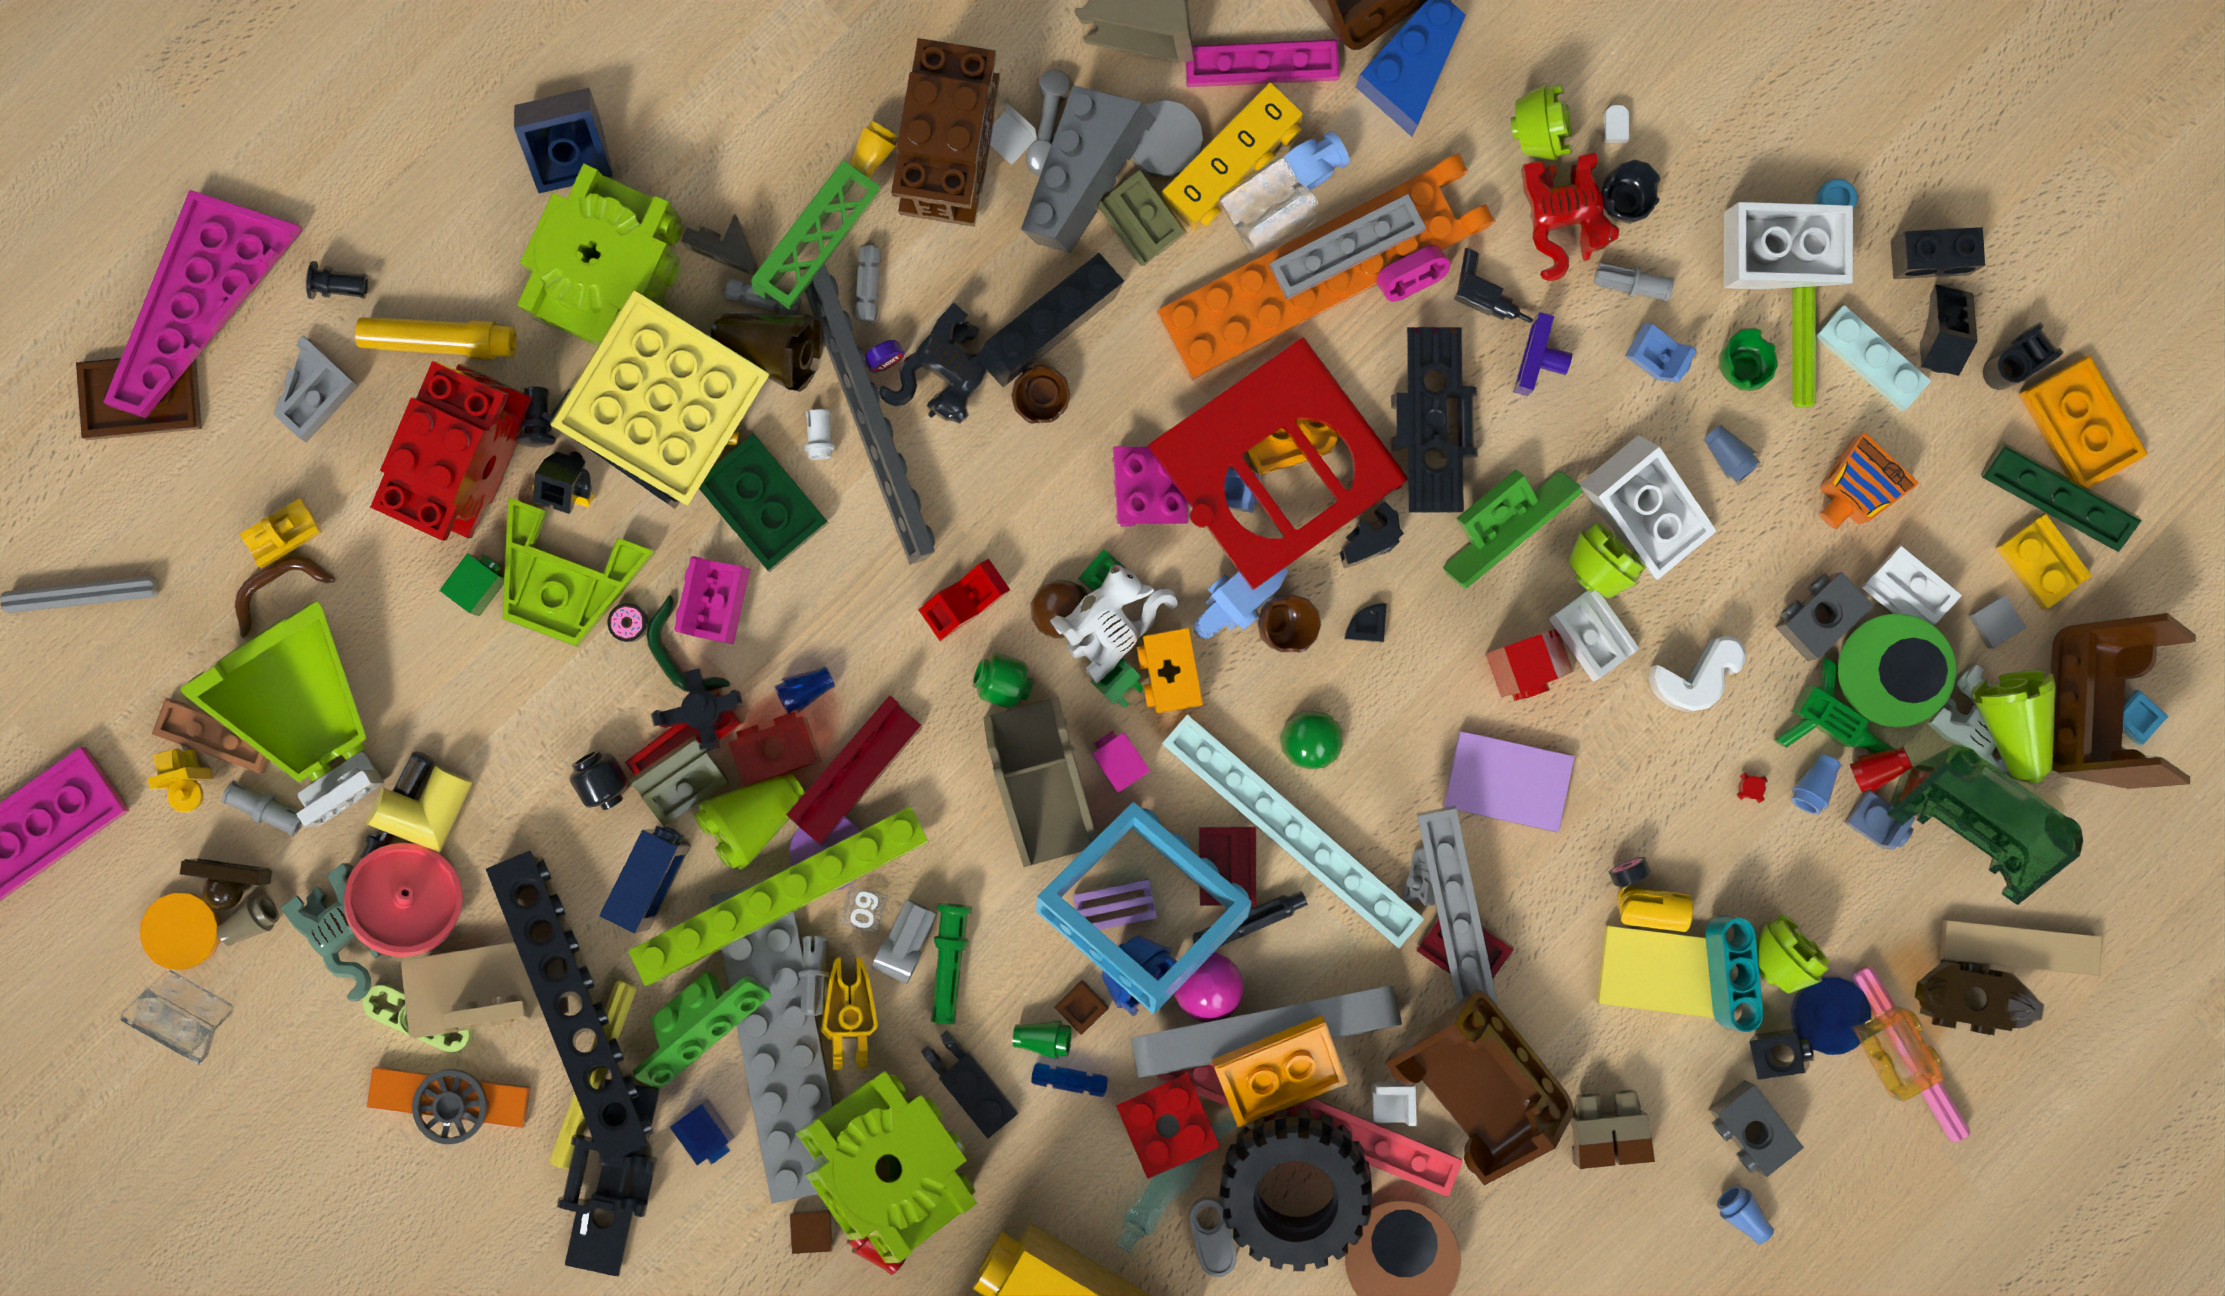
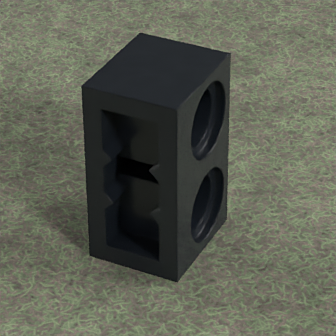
M1983 227L1903 232L1891 241L1893 279L1971 275L1986 266Z

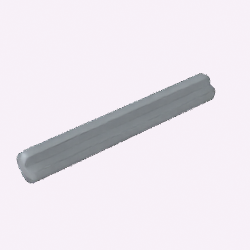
M142 576L6 591L0 596L1 608L4 612L15 613L151 598L158 594V583L155 577Z

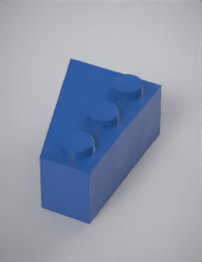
M1427 0L1360 73L1356 88L1411 137L1414 135L1466 16L1450 0Z

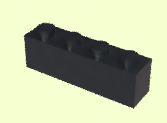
M1097 253L988 339L978 356L979 362L1004 388L1113 301L1125 281L1100 253Z

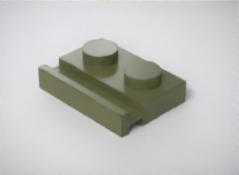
M1142 170L1133 174L1113 190L1108 197L1097 204L1140 266L1147 265L1151 259L1161 254L1188 233Z
M695 735L630 778L633 788L638 791L641 798L664 826L728 783L727 776L708 751L700 750L699 745L701 743Z

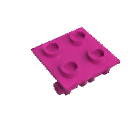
M1114 446L1112 461L1114 462V495L1116 497L1117 524H1120V527L1136 526V524H1188L1187 500L1149 448Z

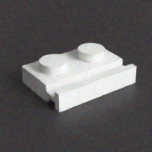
M1900 544L1873 572L1868 581L1864 582L1861 586L1893 614L1915 616L1927 621L1931 625L1936 624L1962 596Z
M1587 590L1548 618L1593 682L1602 678L1640 649L1604 597L1596 590L1592 593Z

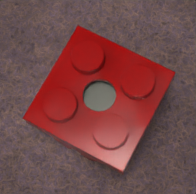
M1189 1073L1116 1105L1147 1179L1221 1147Z

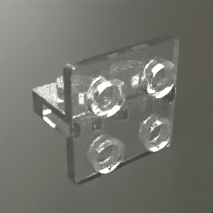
M1282 156L1277 157L1219 198L1222 207L1254 260L1273 251L1318 219L1313 210V207L1319 204L1315 195L1310 189L1298 182L1288 162Z
M166 970L121 1013L120 1020L199 1065L209 1054L215 1030L232 1014L234 1006L173 970Z

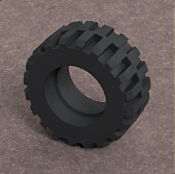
M1299 1108V1115H1288V1110L1283 1109L1275 1111V1119L1268 1120L1267 1116H1263L1254 1121L1253 1129L1250 1130L1248 1127H1244L1237 1134L1236 1144H1230L1226 1153L1225 1164L1222 1167L1220 1206L1223 1208V1220L1226 1228L1233 1229L1234 1241L1239 1247H1244L1247 1244L1250 1246L1249 1256L1259 1262L1263 1257L1270 1259V1267L1282 1270L1283 1264L1293 1265V1272L1305 1271V1265L1312 1263L1315 1264L1316 1269L1328 1266V1257L1332 1255L1337 1260L1348 1254V1243L1356 1245L1363 1236L1362 1226H1366L1369 1223L1371 1203H1373L1371 1171L1369 1162L1365 1160L1363 1147L1359 1141H1352L1351 1131L1343 1124L1339 1125L1338 1128L1334 1127L1333 1118L1321 1113L1319 1119L1313 1118L1309 1109ZM1302 1161L1315 1165L1329 1176L1333 1182L1334 1194L1330 1202L1314 1214L1303 1217L1286 1216L1274 1211L1261 1198L1258 1189L1261 1177L1269 1169L1280 1163Z

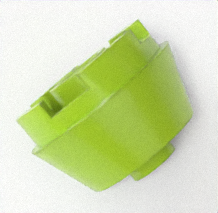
M1544 83L1516 99V116L1511 117V129L1514 140L1520 141L1521 149L1525 156L1558 160V156L1572 154V145H1565V137L1572 136L1568 104H1561L1558 95L1564 94L1562 84L1548 86Z
M1598 522L1597 524L1594 523L1586 531L1581 530L1568 558V563L1577 573L1575 579L1591 593L1596 590L1609 599L1639 584L1638 578L1647 566L1634 551L1631 553L1617 540L1618 536Z
M1782 914L1773 922L1766 921L1756 939L1759 974L1770 985L1776 984L1783 991L1790 994L1822 982L1821 976L1830 969L1827 966L1830 962L1814 940L1810 942L1796 929L1799 925L1788 916Z

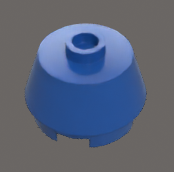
M1141 936L1133 937L1125 944L1123 943L1118 946L1157 981L1177 962L1171 955L1172 951L1170 948ZM1103 971L1102 979L1117 1008H1124L1132 1016L1137 1015L1139 1010L1136 1007L1141 1003Z

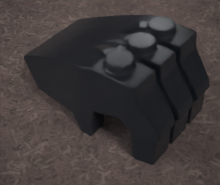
M1386 501L1382 502L1374 511L1375 516L1382 523V528L1374 530L1366 521H1362L1358 527L1345 537L1350 543L1339 553L1344 569L1387 552L1389 553L1400 543L1399 538L1404 533L1400 529L1399 515L1397 510H1393Z

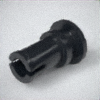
M311 261L306 274L307 297L313 300L318 292L322 293L323 297L328 298L331 294L365 299L368 292V275L333 271V268L325 266L324 270H321L318 267L317 261Z
M539 386L524 388V393L533 398L520 426L524 434L518 435L516 442L523 446L536 448L554 445L556 438L548 434L552 430V426L549 421L541 416L544 411L548 413L549 389Z

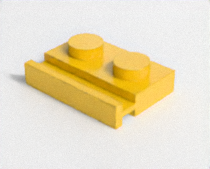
M2047 514L2039 516L2031 524L2025 526L1996 547L2041 610L2050 608L2079 587L2078 585L2092 577Z

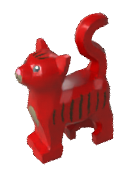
M1596 153L1580 155L1578 157L1577 164L1571 167V185L1554 187L1553 179L1557 175L1555 165L1544 168L1542 161L1523 164L1521 173L1524 193L1531 205L1532 239L1538 251L1554 260L1552 267L1541 271L1540 276L1544 280H1558L1564 277L1569 269L1567 253L1563 247L1548 239L1549 231L1568 225L1580 224V246L1583 261L1589 260L1592 252L1605 249L1611 242L1619 238V228L1612 224L1604 215L1603 197L1592 174V170L1596 168L1598 162Z

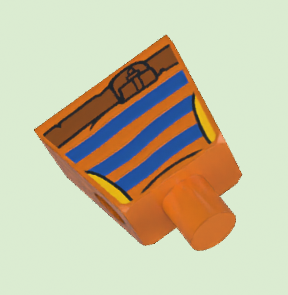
M1864 432L1852 438L1821 484V491L1832 501L1819 515L1827 525L1834 529H1838L1848 517L1860 525L1879 515L1915 488L1919 482Z

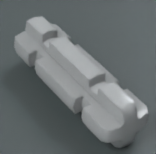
M863 245L859 248L858 261H860L861 266H858L856 297L859 299V302H856L855 316L860 321H875L877 317V306L874 301L878 300L880 270L877 265L880 264L881 251L879 247L873 245Z
M729 279L725 287L724 296L728 300L736 302L744 300L745 304L772 311L780 309V313L797 314L800 308V297L791 309H788L770 295L763 299L752 291V284L749 283L747 286L743 281Z

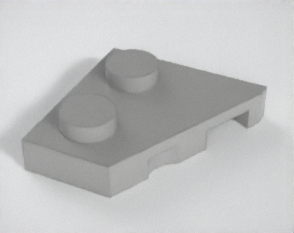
M302 335L297 343V347L301 350L295 368H289L284 382L285 391L279 397L274 415L299 439L307 442L359 385L315 344Z

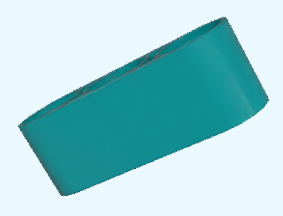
M1725 915L1715 916L1708 922L1705 932L1713 1014L1718 1024L1725 1028L1740 1032H1751L1756 1030L1763 1020V1004L1754 927L1744 918ZM1732 925L1734 937L1728 942L1726 932ZM1736 965L1738 969L1737 978L1732 982L1730 978V971L1732 967ZM1740 1004L1742 1008V1014L1740 1018L1736 1021L1734 1017V1011L1736 1007Z

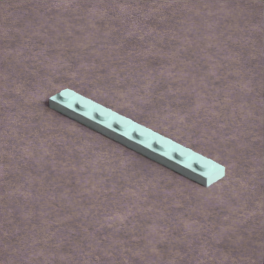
M1188 714L1162 743L1172 754L1397 948L1404 944L1424 920L1421 915Z

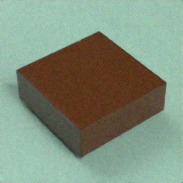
M1082 979L1054 1008L1082 1035L1109 1009V1006Z
M829 1210L790 1213L792 1254L832 1251L831 1212Z

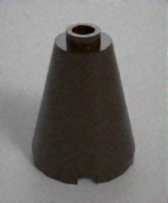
M725 313L720 319L715 320L711 328V337L769 373L768 379L788 390L798 392L804 390L813 379L816 371L810 370L813 358L820 359L823 347L822 324L820 321L814 320L816 317L808 314Z

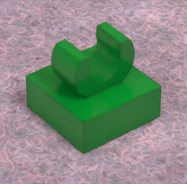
M1103 549L1078 579L1094 592L1102 586L1111 567L1115 565L1122 566L1123 568L1126 567Z
M1122 658L1115 668L1098 683L1093 679L1090 681L1113 704L1117 702L1123 707L1129 705L1123 698V694L1130 687H1133L1139 693L1143 691L1142 684L1137 681L1141 676Z

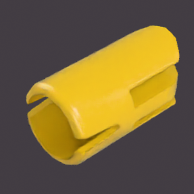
M1632 886L1622 887L1617 893L1621 921L1625 925L1686 932L1690 928L1693 918V901L1690 900L1692 899L1690 894Z

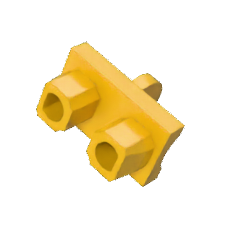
M299 498L272 515L262 518L260 522L239 535L249 548L257 566L263 568L323 532L304 500Z
M175 748L154 754L153 759L158 775L147 778L150 790H168L167 800L175 811L185 813L198 809L203 802L204 791L197 781L214 779L212 769L199 766L194 749L181 751V749Z

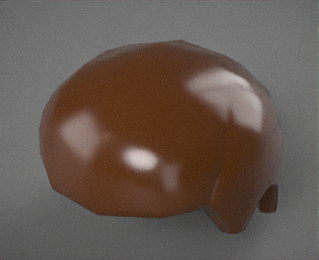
M1036 365L1027 368L1015 379L1011 392L1015 411L1026 422L1031 424L1051 423L1058 419L1068 408L1071 396L1066 377L1056 368L1046 365Z
M1070 580L1048 582L1037 590L1030 603L1031 619L1037 629L1046 636L1059 639L1066 638L1063 634H1059L1050 620L1056 616L1067 617L1072 614L1088 593L1083 586Z
M1292 594L1272 597L1261 608L1258 619L1260 638L1271 649L1279 652L1302 653L1306 651L1317 640L1321 627L1319 611L1312 602Z

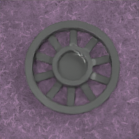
M446 1069L430 1075L419 1085L413 1098L412 1113L418 1129L427 1138L440 1144H457L469 1139L479 1131L486 1119L489 1103L485 1090L478 1079L462 1070ZM444 1076H455L452 1090H448ZM461 1079H464L471 1085L460 1093L458 1090ZM437 1080L442 1093L438 1094L429 1089V1084ZM475 1090L479 1100L466 1101V1097ZM423 1093L434 1099L433 1105L420 1106ZM480 1106L478 1117L467 1112L469 1107ZM433 1111L435 1117L426 1124L421 1112ZM462 1117L475 1124L468 1132H466L461 1121ZM439 1121L444 1123L441 1135L431 1130ZM454 1122L460 1136L448 1137L450 1125Z

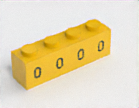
M1270 82L1162 191V198L1170 209L1194 232L1202 224L1207 228L1221 214L1222 210L1219 206L1228 197L1233 201L1239 197L1249 185L1246 179L1255 170L1259 174L1262 173L1275 159L1272 153L1282 143L1287 147L1297 138L1302 131L1299 125L1301 124L1303 113Z

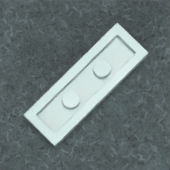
M1845 305L1841 306L1816 334L1818 340L1901 412L1906 410L1931 382L1927 376Z

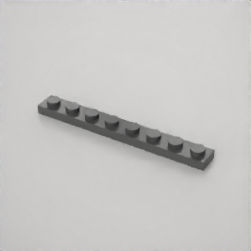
M824 264L805 289V293L816 317L815 319L822 324L823 340L908 562L911 565L925 560L935 552L934 535L931 528L924 524L920 513L921 502L919 496L909 485L906 477V462L903 456L897 453L892 440V425L886 417H883L879 406L880 397L878 389L873 382H870L865 370V355L862 349L856 346L851 333L852 322L849 314L845 310L843 311L840 305L837 282L832 275H829Z

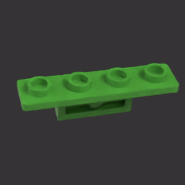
M1514 470L1457 517L1471 544L1443 566L1444 571L1464 589L1468 588L1583 493L1582 488L1578 483L1560 471L1533 492L1526 477L1518 470Z
M707 971L704 972L650 1018L659 1049L633 1070L635 1079L656 1089L663 1088L771 997L770 989L745 976L723 994L717 977Z

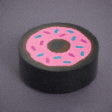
M623 603L612 609L608 616L607 625L610 633L616 639L623 642H635L646 634L649 622L647 614L642 608L631 603Z
M1638 857L1615 866L1609 871V875L1615 886L1623 887L1647 877L1651 870L1646 858Z

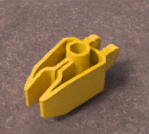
M841 957L836 958L828 980L821 1032L828 1039H832L833 1070H842L844 1051L842 1039H857L856 1064H858V1069H867V1038L878 1027L870 979L861 957H856L855 984L849 988V986L842 982Z

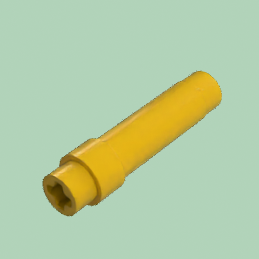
M360 317L355 328L357 346L367 349L467 355L470 359L494 360L496 356L514 357L517 348V332L515 327L497 325L495 321L470 320L467 323Z

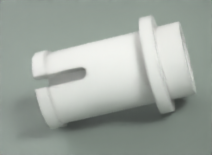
M823 409L806 411L808 445L804 446V451L808 452L809 459L823 460L831 458V451L835 450V445L831 444L830 411Z

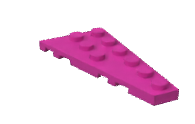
M189 190L103 403L146 418L303 231L299 225Z

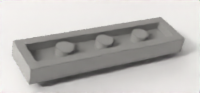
M1409 194L1271 262L1269 268L1287 301L1424 232L1426 227Z

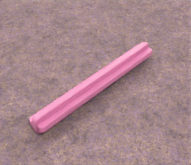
M1866 966L1857 970L1853 974V980L1948 1139L1958 1142L1970 1135L1968 1125L1874 968Z

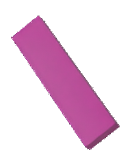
M1338 39L1192 46L1194 61L1185 62L1186 87L1269 84L1270 82L1274 84L1338 81L1340 77Z

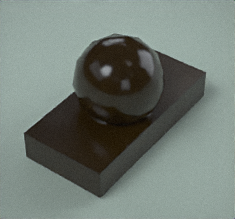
M192 858L181 861L180 875L208 878L203 887L204 899L215 909L229 910L240 902L244 894L242 883L251 885L270 884L272 870L264 867Z

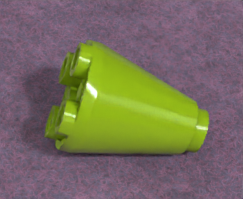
M788 773L784 777L777 775L705 800L698 805L699 811L693 817L705 834L709 833L711 836H714L719 843L714 849L726 867L730 865L732 869L738 867L742 870L750 864L789 821L786 814L804 795L805 791L792 773Z

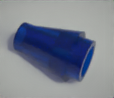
M824 666L818 670L781 678L782 683L774 686L786 713L789 714L795 710L797 713L801 712L825 692L834 688L835 684L828 669Z

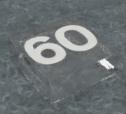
M850 885L839 924L877 934L888 895Z

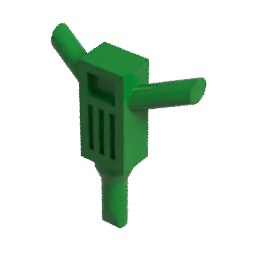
M1823 658L1820 688L1806 685L1791 710L1792 713L1802 720L1773 739L1777 744L1787 748L1817 728L1846 747L1866 748L1872 753L1894 749L1874 736L1869 727H1867L1869 720L1834 698L1837 665L1827 658Z

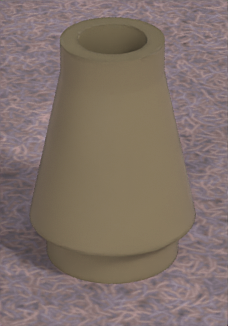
M260 895L257 898L249 897L224 923L217 927V935L225 945L231 946L238 941L272 930L274 923L279 920V913L274 903L264 895Z

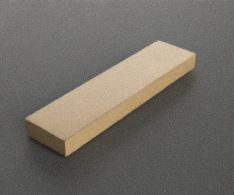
M1942 920L1939 959L2100 976L2103 937Z

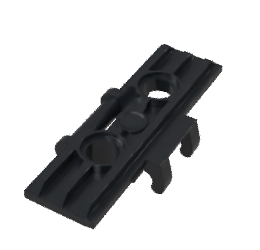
M1407 327V393L1391 395V408L1396 409L1397 435L1391 438V450L1398 451L1408 448L1409 513L1464 512L1463 458L1478 457V449L1474 448L1473 397L1477 396V387L1462 386V327ZM1430 371L1442 373L1446 380L1444 389L1439 392L1427 389L1424 384L1425 375ZM1447 398H1458V445H1449L1447 443ZM1435 450L1439 452L1443 459H1446L1445 466L1440 469L1429 467L1425 461L1426 451Z
M605 1079L603 1089L611 1083L612 1079ZM635 1084L639 1097L632 1099L638 1114L646 1112L652 1126L660 1090ZM621 1104L610 1106L605 1113L607 1124L613 1127L621 1125L627 1117L626 1108ZM572 1135L571 1144L574 1145L567 1181L563 1197H559L557 1203L558 1208L576 1212L565 1266L619 1277L633 1212L638 1217L646 1215L657 1158L646 1155L647 1147L608 1164H603L599 1157L602 1169L597 1190L592 1194L591 1199H579L589 1150H598L592 1137ZM601 1208L610 1212L614 1211L615 1219L613 1224L607 1227L598 1225L594 1219L595 1209Z

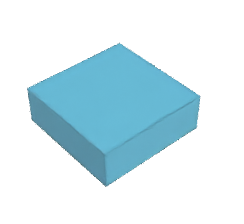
M2135 690L2124 701L2123 733L2137 745H2143L2169 716L2140 690Z

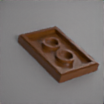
M121 358L76 362L82 439L96 440L202 429L196 358L146 418L103 403Z

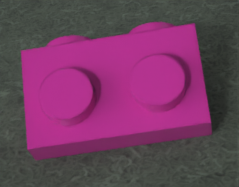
M691 556L689 566L685 572V584L680 605L676 611L675 632L734 645L751 569Z

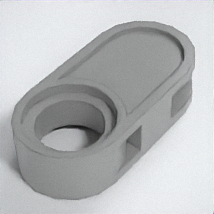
M1202 1197L1196 1200L1189 1212L1199 1261L1202 1269L1208 1275L1223 1277L1229 1274L1236 1264V1251L1231 1230L1226 1228L1224 1223L1223 1208L1220 1206V1201L1212 1197ZM1205 1206L1214 1207L1219 1213L1218 1223L1211 1228H1205L1197 1221L1198 1211Z

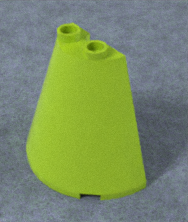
M318 600L307 604L300 612H293L213 663L206 672L202 671L180 688L181 692L188 699L299 783L307 777L312 782L319 779L332 769L329 765L331 760L340 755L347 760L366 747L363 741L367 737L323 607Z

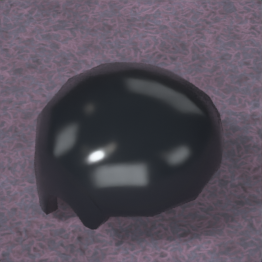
M1639 160L1621 163L1605 177L1601 188L1603 208L1607 211V214L1615 221L1628 224L1646 219L1660 201L1657 195V186L1660 182L1659 174L1649 163Z

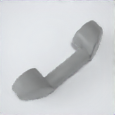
M1061 70L1046 71L1040 78V91L1044 97L1037 141L1029 146L1026 153L1028 169L1036 176L1041 175L1052 144L1059 102L1068 97L1071 89L1068 75Z

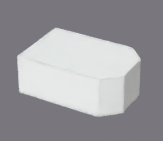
M1611 105L1603 114V143H1627L1629 140V111L1623 105Z

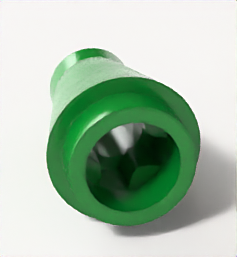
M1062 1021L1027 1025L1016 1024L1013 1030V1048H1022L1056 1060L1059 1059V1056L1068 1057L1071 1048L1072 1029L1070 1025H1063Z

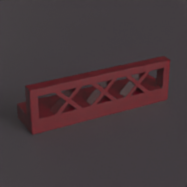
M889 695L786 816L819 845H822L923 728L922 725L900 707L899 702Z

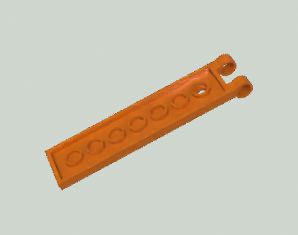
M1460 154L1448 157L1426 172L1158 309L1157 314L1191 379L1194 380L1376 286L1379 273L1388 265L1427 246L1435 245L1443 251L1493 225L1496 221L1487 204L1469 211L1456 220L1440 190L1441 187L1458 180L1468 173V169ZM1409 194L1426 227L1424 232L1286 301L1269 268L1271 262Z

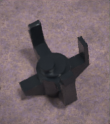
M700 668L686 671L684 673L689 693L683 699L681 707L666 711L655 710L651 713L653 725L668 728L688 724L693 728L699 729L702 744L699 745L701 751L707 752L719 749L717 726L722 722L726 713L744 707L741 692L739 690H731L730 694L717 697L715 694L708 692Z

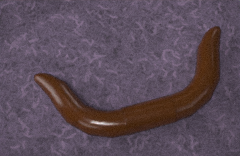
M300 556L283 557L271 563L247 579L237 592L235 611L239 623L240 636L244 638L250 631L252 623L250 601L254 593L284 573L292 570L303 571L316 581L332 583L335 581V578L312 560Z

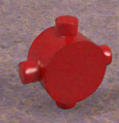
M1746 772L1742 773L1739 776L1742 780L1739 783L1737 797L1740 800L1746 798L1756 799L1758 803L1765 800L1763 795L1766 791L1765 783L1768 782L1767 778L1764 775L1758 777L1748 776Z

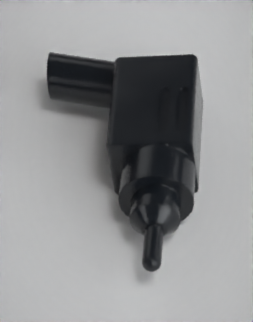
M1465 248L1458 290L1454 300L1501 320H1504L1505 317L1510 320L1518 317L1531 323L1533 319L1521 313L1519 306L1512 303V298L1502 294V287L1476 276L1479 253L1470 248Z

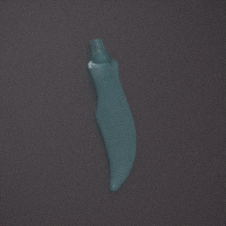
M1236 1121L1211 1123L1218 1141L1236 1127ZM1210 1152L1153 1177L1137 1205L1125 1215L1124 1223L1127 1229L1116 1244L1119 1248L1130 1253L1139 1238L1154 1232L1156 1224L1167 1204L1177 1195L1190 1188L1197 1172Z

